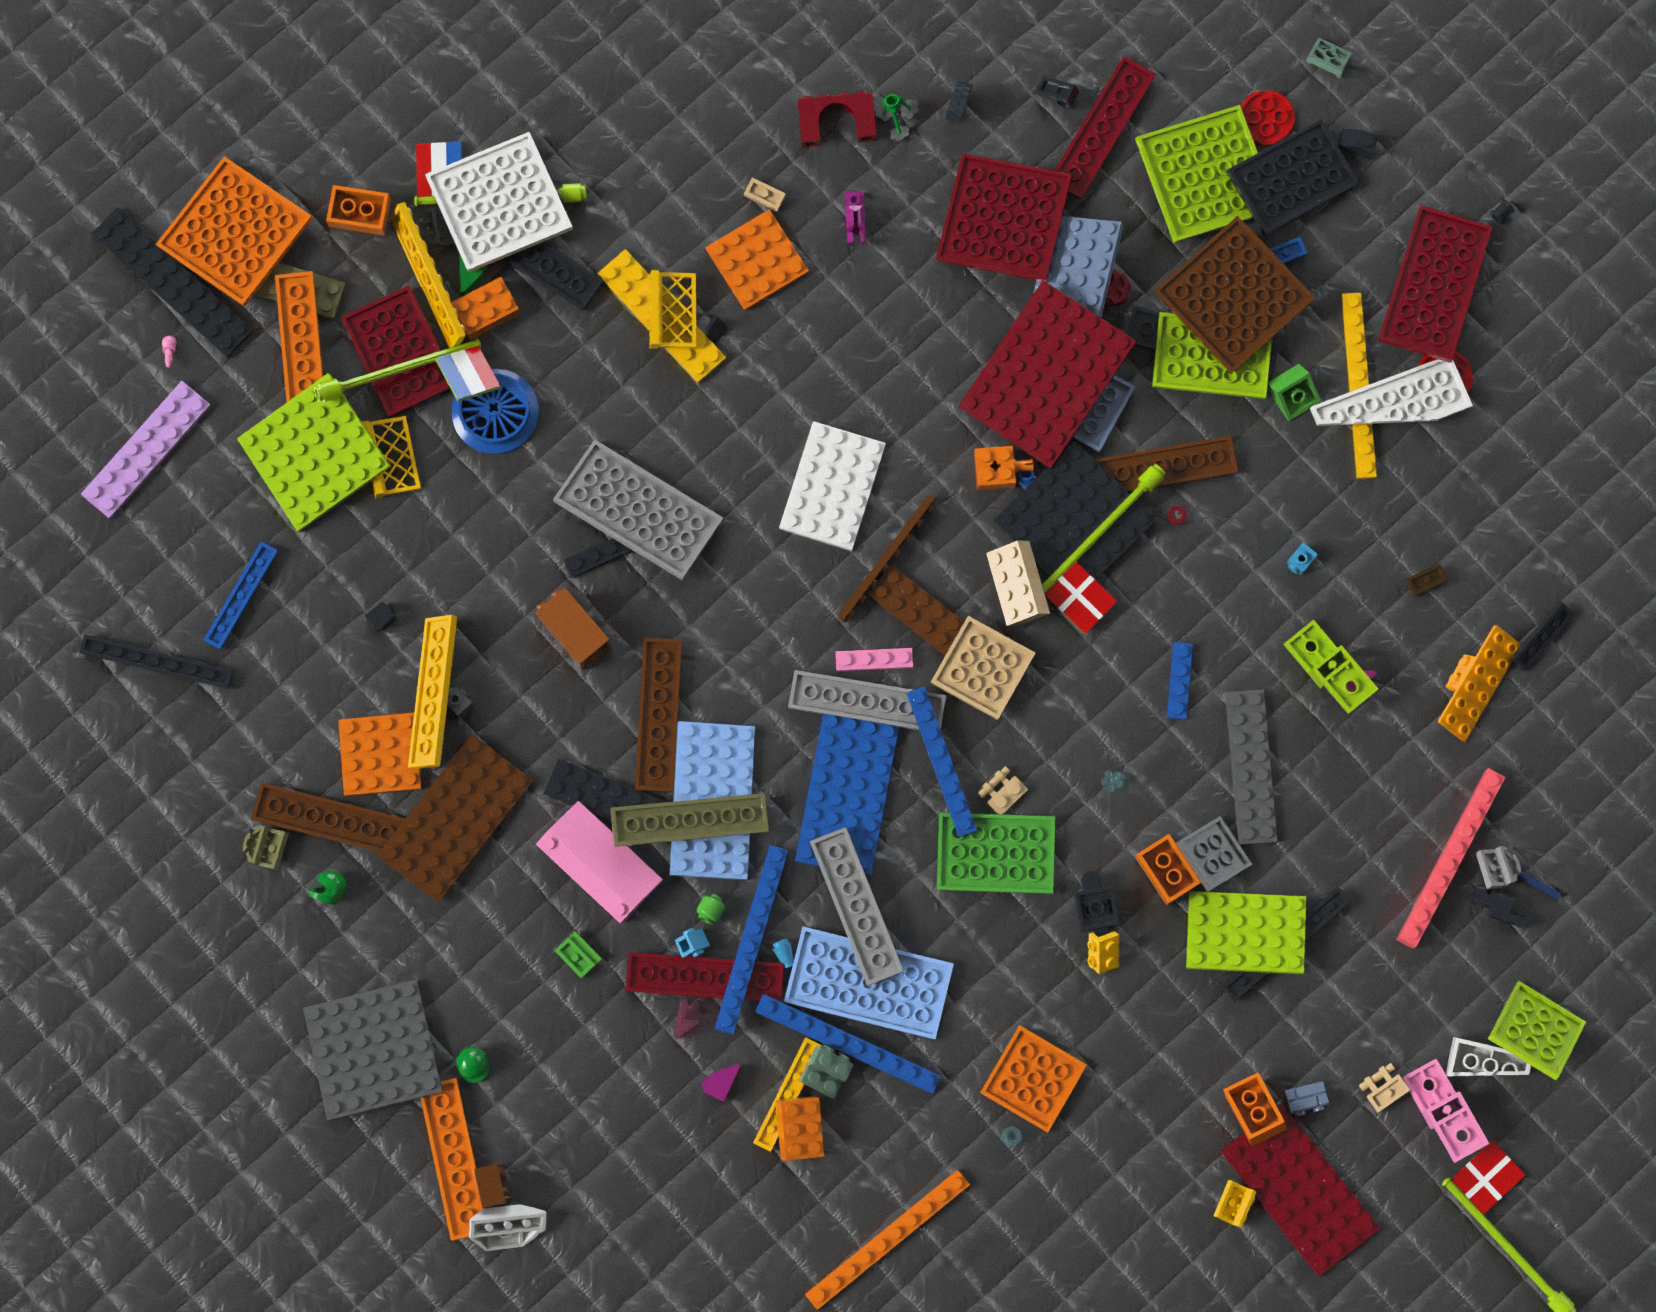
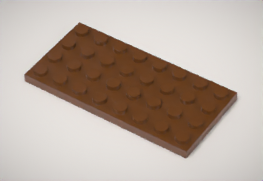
M471 734L380 850L377 857L439 903L533 780Z

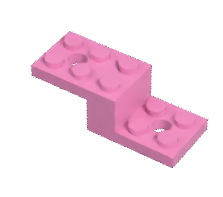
M1437 1059L1402 1077L1430 1129L1434 1128L1454 1163L1489 1144L1460 1091L1455 1092ZM1425 1080H1431L1434 1083L1433 1090L1427 1091L1424 1088ZM1459 1130H1463L1467 1134V1139L1463 1142L1457 1139L1456 1135Z

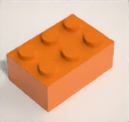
M333 185L326 222L331 228L385 236L391 204L389 193Z
M502 277L451 302L452 307L457 310L458 319L464 326L470 341L520 315L519 308Z
M1170 834L1135 856L1166 906L1201 883Z
M1258 1072L1223 1089L1225 1097L1252 1147L1287 1130L1285 1121Z
M819 1097L776 1100L781 1159L788 1161L824 1157Z

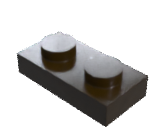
M1437 564L1406 578L1405 582L1412 596L1415 597L1448 582V578L1441 564Z

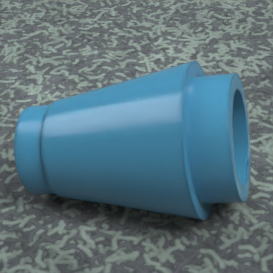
M786 938L773 943L774 948L772 950L779 961L784 963V969L793 966L794 958L791 942H788Z

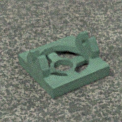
M1318 38L1308 55L1306 63H1312L1340 78L1352 53ZM1316 53L1321 54L1324 60L1317 57ZM1326 53H1329L1334 57H1329L1326 55ZM1330 61H1336L1341 65L1336 66L1330 63Z

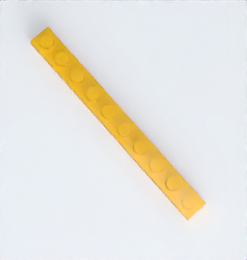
M1361 293L1341 295L1349 392L1369 385ZM1352 424L1357 479L1376 478L1372 424Z

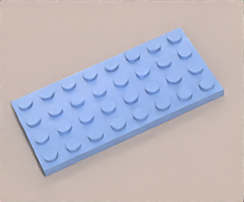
M678 721L673 802L751 795L755 726ZM750 834L671 842L670 875L747 880Z
M802 927L784 1003L935 1040L954 964L895 949L904 972L867 986L847 937Z

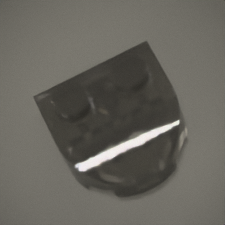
M435 207L428 209L419 220V230L423 239L431 246L439 248L456 245L441 210L435 209Z

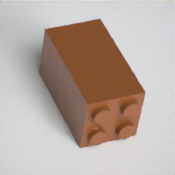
M566 588L558 589L551 595L552 598L548 602L543 601L537 606L535 613L538 620L579 668L583 670L609 649L611 643L609 638Z

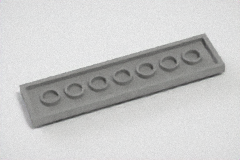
M794 670L788 709L919 730L906 695L912 689ZM927 692L941 730L946 695Z
M846 827L810 841L867 986L904 972Z

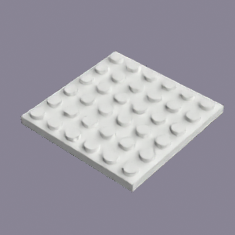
M530 132L425 174L468 273L573 230Z

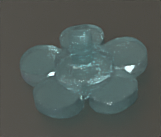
M1111 770L1105 771L1104 776L1106 778L1101 779V785L1107 786L1109 792H1114L1115 786L1121 788L1123 781L1117 780L1121 778V773L1115 771L1112 775Z

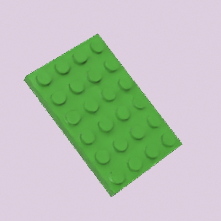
M939 813L937 890L1053 894L1055 816L971 814L977 831L958 837L950 813Z

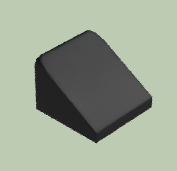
M714 316L705 328V335L718 342L727 330V327L718 316Z

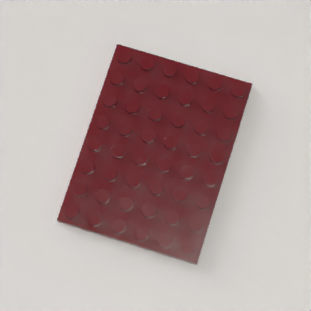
M1042 280L958 407L1052 469L1137 342Z

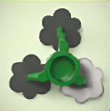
M890 94L882 99L881 105L877 104L874 106L876 118H881L883 122L889 121V118H894L896 128L889 131L891 140L896 139V141L900 142L909 137L910 129L909 127L899 125L897 112L900 110L903 118L906 117L911 120L915 117V114L919 113V102L917 100L911 101L910 99L905 102L902 96L898 97L896 94Z

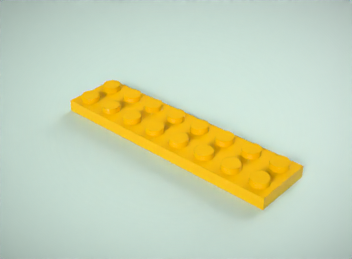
M405 202L400 203L390 219L448 348L458 346L465 337V328L458 320L457 310L451 305L450 295L442 285V277L436 272L435 262L427 252L428 248L425 241H422L420 237L419 227L412 219L413 216L410 208H407Z
M625 249L599 271L597 275L604 280V283L649 330V274ZM668 294L662 298V302L667 307L674 302ZM677 304L670 309L677 317L683 312ZM668 312L662 316V321L667 326L675 320ZM686 314L680 318L686 326L692 322ZM678 322L670 327L677 336L684 330ZM697 325L696 348L664 347L697 383H700L726 360L724 354ZM668 331L662 335V342H671L674 339ZM687 331L679 337L684 343H692V337Z
M454 615L425 619L408 768L411 769L440 766L457 627V616Z

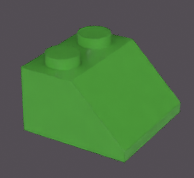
M1300 364L1282 373L1267 384L1273 399L1288 421L1321 402L1310 373Z

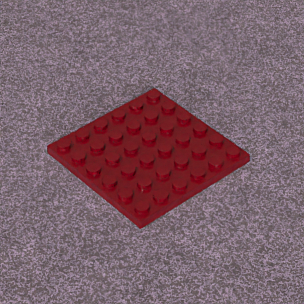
M962 153L936 261L1047 282L1072 174Z

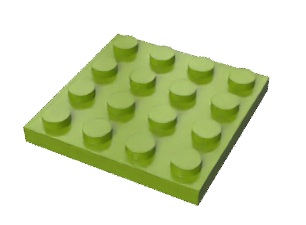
M1518 981L1488 1039L1554 1080H1557L1586 1021Z

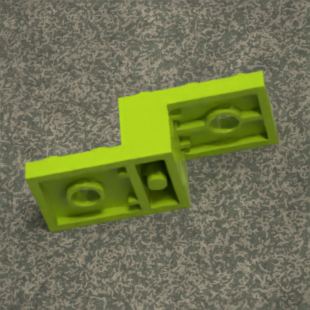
M1314 620L1283 644L1321 689L1325 686L1347 714L1351 713L1379 690L1343 646L1340 645L1337 648ZM1313 642L1316 645V650L1313 652L1308 651L1306 643ZM1353 682L1356 685V691L1349 692L1346 689V683Z

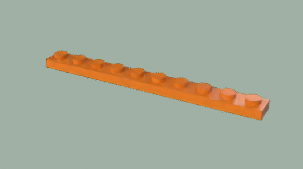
M956 1170L805 1294L806 1297L818 1310L970 1184Z

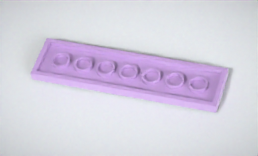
M181 381L86 487L81 495L111 519L211 405Z

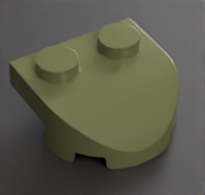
M265 826L257 827L252 833H248L244 839L243 852L246 853L247 860L261 867L278 870L289 833Z

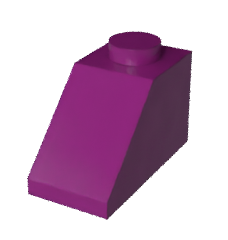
M736 1064L711 1073L709 1077L706 1076L701 1085L704 1088L702 1092L725 1102L741 1066Z

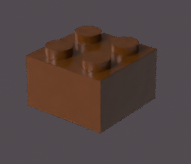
M493 1164L474 1169L482 1208L509 1204L508 1199H511L509 1187H505L504 1180L507 1179L505 1168L499 1164Z

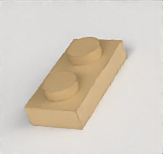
M752 178L744 192V196L778 212L786 193Z

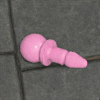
M166 336L162 340V351L165 353V363L168 368L172 364L173 354L176 352L177 340L173 336Z

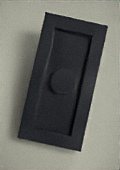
M1043 76L1035 93L1040 97L1055 100L1063 108L1072 109L1079 90L1075 84Z

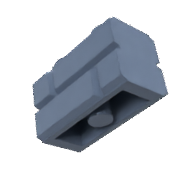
M1323 1081L1283 1092L1288 1112L1290 1114L1294 1113L1295 1117L1305 1115L1306 1110L1313 1109L1314 1112L1325 1110V1106L1329 1104Z

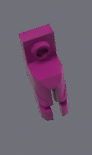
M864 191L845 192L847 244L854 246L853 237L858 235L859 246L865 245Z

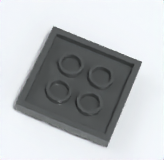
M1221 816L1176 843L1207 892L1252 865Z

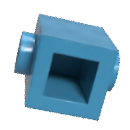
M694 928L688 929L683 932V936L675 940L682 958L693 955V957L700 956L704 953V949L710 946L702 928L694 930Z

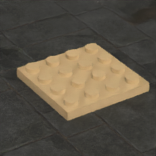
M968 616L931 680V684L998 720L1031 663L1035 652Z

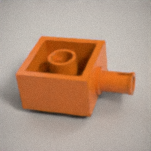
M1013 446L977 448L974 450L977 491L1015 488V474L1017 472L1034 470L1033 459L1017 461L1014 459ZM993 465H996V467L998 468L997 471H994V469L992 468Z

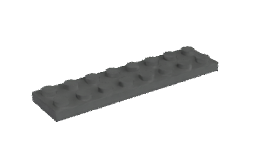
M1264 690L1225 692L1239 845L1277 843Z

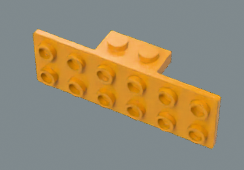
M1494 625L1476 657L1464 654L1459 660L1454 673L1449 677L1445 687L1455 693L1439 718L1438 723L1465 742L1513 660L1510 657L1521 644L1499 626Z

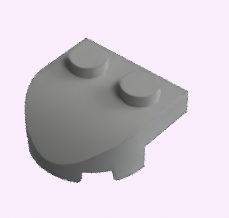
M1499 846L1496 849L1476 852L1487 889L1504 888L1517 881V876L1521 873L1518 858L1516 855H1511L1507 852L1506 847Z

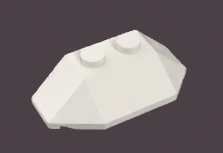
M521 1204L484 1208L470 1219L469 1238L485 1251L524 1247L539 1233H543L546 1230L547 1212Z

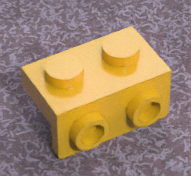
M1115 931L1100 937L1096 936L1093 932L1089 933V966L1098 974L1119 967V935Z
M1228 1180L1214 1217L1241 1228L1247 1220L1250 1206L1254 1203L1256 1191Z

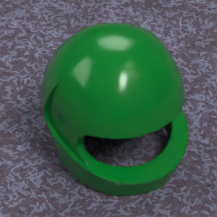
M326 871L317 877V880L323 886L311 887L308 893L318 901L335 905L343 898L347 884L340 873Z
M478 1047L463 1049L456 1059L459 1073L466 1081L476 1083L482 1081L487 1076L489 1071L488 1058L486 1053Z

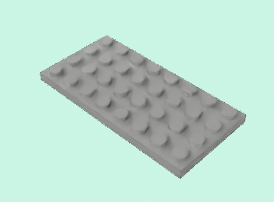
M595 439L553 499V502L681 580L684 579L723 521V517Z

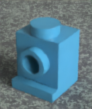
M1303 542L1287 561L1288 568L1293 573L1302 575L1318 554ZM1302 556L1305 559V561L1300 562L1298 560V557Z

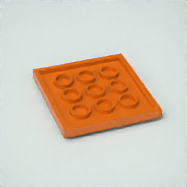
M770 209L705 247L744 311L809 273V270Z
M414 713L338 720L345 797L422 789L420 769L408 768Z
M1019 1025L980 1094L1048 1133L1087 1064Z

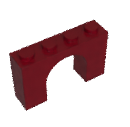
M862 90L856 94L842 92L834 96L822 94L820 97L803 96L801 99H797L802 148L820 146L819 121L825 112L835 108L844 109L854 117L858 142L876 141L872 92Z

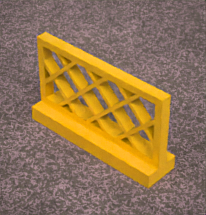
M651 270L649 275L650 349H657L658 347L696 348V273H668ZM662 278H670L674 284L667 289L662 284ZM683 278L691 279V286L687 290L679 283ZM676 285L684 292L678 299L670 292ZM666 294L674 300L669 307L662 302V298ZM685 295L691 299V305L688 308L679 301ZM676 303L684 310L678 317L670 310ZM667 312L675 319L669 326L662 321V316ZM685 313L692 318V322L688 326L680 320ZM676 322L684 328L678 336L670 329ZM666 331L674 337L671 342H662V335ZM687 331L692 337V343H684L679 337Z
M406 416L369 422V420L362 421L377 446L383 442L390 447L384 457L394 465L389 473L384 471L372 480L375 499L383 498L386 495L420 490L421 487ZM394 423H403L404 429L400 434L391 429ZM381 425L387 430L380 437L374 433V426ZM388 431L397 436L393 444L383 439ZM399 439L407 443V448L404 452L395 447ZM392 449L401 454L397 462L387 457ZM403 457L411 461V466L408 470L399 465ZM396 467L405 472L400 481L391 475ZM409 475L414 478L416 485L407 486L402 482ZM388 478L398 483L395 489L386 490L385 483Z

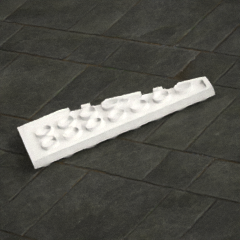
M1437 359L1314 405L1310 410L1317 426L1438 421L1472 408L1473 405L1453 359L1451 363Z

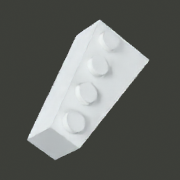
M1453 1037L1445 1074L1446 1076L1529 1075L1531 1065L1504 1048Z

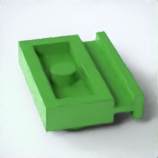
M575 931L554 950L581 979L602 960Z

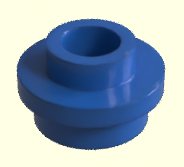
M1021 471L1017 475V482L1022 486H1031L1036 479L1033 471Z

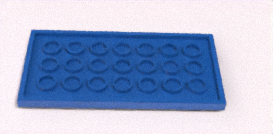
M823 714L795 862L819 866L810 841L846 827L864 874L871 876L899 726Z

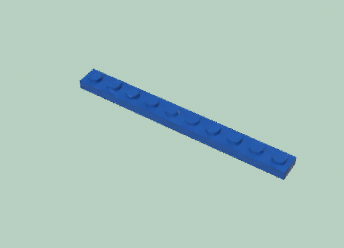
M772 845L769 846L715 1025V1030L734 1035L788 855V850Z
M763 994L755 1011L932 1094L941 1075Z

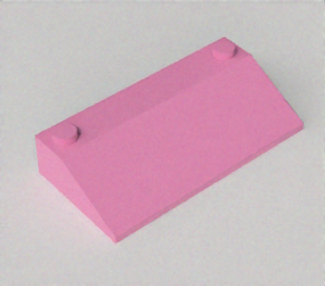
M580 801L568 810L536 843L542 851L619 923H624L663 880L628 846L614 847L613 832Z

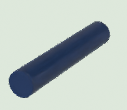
M1522 871L1517 876V878L1555 899H1558L1561 894Z

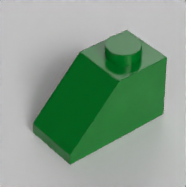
M459 255L460 292L463 297L483 280L484 272H487V265L468 273L462 257Z

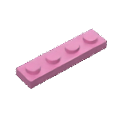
M912 648L835 651L836 672L913 668Z

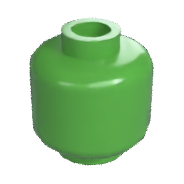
M715 894L704 896L697 908L698 918L708 924L718 922L725 910V905L721 902L722 898Z

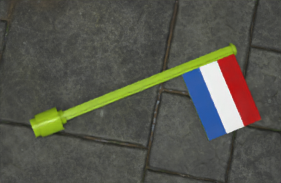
M461 142L416 144L417 196L414 198L416 207L418 205L438 204L425 174L461 160ZM581 183L563 184V188L556 190L559 198L563 199L564 203L587 200L586 185H581Z
M475 338L474 341L344 382H338L335 378L318 384V386L314 387V391L319 402H326L342 397L344 390L435 361L458 402L500 389V384L480 349L481 343L479 339Z

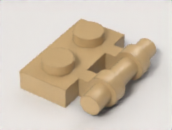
M1006 766L1001 771L998 770L994 774L995 777L982 785V789L978 792L982 798L987 794L992 797L987 804L998 815H1003L1028 791L1015 776L1010 781L1006 778L1010 773ZM1001 782L1004 786L996 793L993 788Z
M1392 1063L1385 1067L1382 1066L1377 1073L1371 1077H1366L1365 1081L1359 1085L1363 1092L1370 1087L1372 1093L1366 1097L1378 1113L1410 1091L1399 1074L1394 1078L1389 1074L1395 1070ZM1385 1078L1387 1082L1377 1088L1375 1083Z

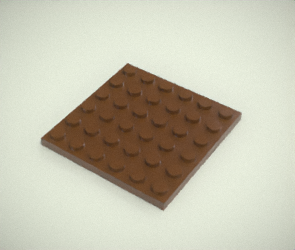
M1238 216L1154 290V293L1231 375L1315 300L1310 291Z

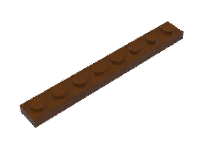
M929 494L840 611L838 614L839 620L844 623L846 619L850 620L856 613L855 607L858 604H863L867 598V595H865L869 589L873 590L879 582L877 580L879 575H884L889 569L890 565L888 563L891 559L895 560L901 553L900 547L903 543L907 545L911 540L912 531L920 528L924 522L922 520L924 515H929L935 507L933 504L935 498Z

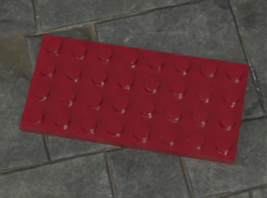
M1420 205L1379 335V342L1445 362H1452L1493 226Z
M1281 1103L1277 1108L1285 1121L1287 1130L1253 1147L1245 1133H1243L1222 1149L1220 1153L1249 1189L1256 1191V1199L1317 1277H1319L1380 1228Z

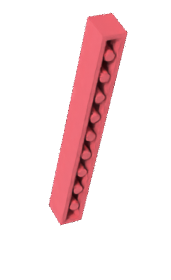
M1489 768L1484 771L1396 938L1399 942L1412 949L1417 947L1505 779L1504 776Z

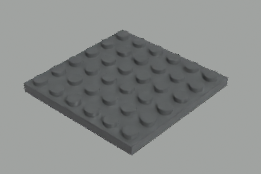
M417 979L303 1008L328 1122L443 1093Z

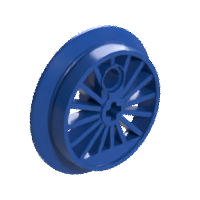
M491 369L500 384L497 396L496 391L493 390L492 398L488 392L485 393L487 399L482 395L477 396L482 402L471 398L458 402L454 397L452 420L458 435L467 445L483 453L501 454L518 448L532 435L538 421L539 406L535 392L525 379L508 370ZM505 388L507 392L502 396L503 390ZM518 400L522 403L519 405H509ZM467 402L479 407L463 408V404ZM491 408H498V411H491ZM526 409L525 416L508 411ZM479 412L466 420L463 418V413ZM505 415L522 420L521 425L518 427ZM502 419L515 429L513 433L508 434ZM478 421H487L484 427L477 426ZM473 422L474 428L471 430L467 425ZM497 422H499L505 437L498 438ZM493 427L494 439L486 438L488 432ZM478 432V433L483 434V435H482V437H481V436H479V435H477V434H475V433Z

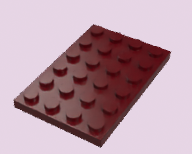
M410 285L341 317L368 374L441 351ZM436 361L372 381L389 418L451 389Z

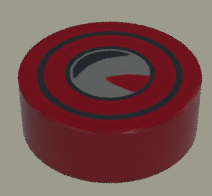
M1178 505L1171 507L1167 514L1168 521L1173 525L1183 524L1187 517L1186 510Z

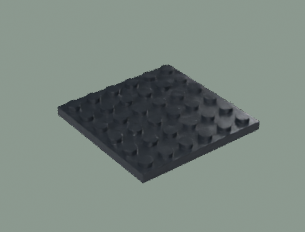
M1074 441L1064 450L1053 468L1047 467L1034 480L1031 486H1028L994 519V522L1014 542L1029 541L1035 563L1050 577L1130 494ZM1135 500L1076 562L1090 576L1097 580L1156 520Z

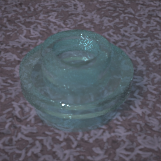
M1007 1127L1002 1132V1140L1008 1146H1015L1021 1140V1132L1016 1127ZM1009 1133L1015 1134L1014 1140L1008 1139Z

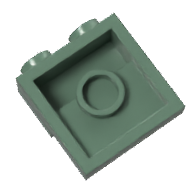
M826 1045L823 1048L816 1046L799 1082L834 1099L842 1081H846L854 1064L850 1063V1058L843 1054L839 1056L833 1054L834 1050Z

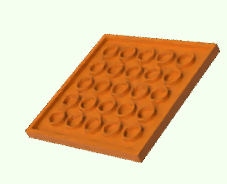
M224 156L156 245L245 307L313 217Z

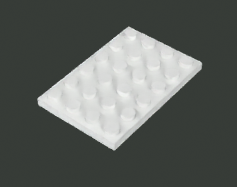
M813 421L779 529L852 551L886 443Z

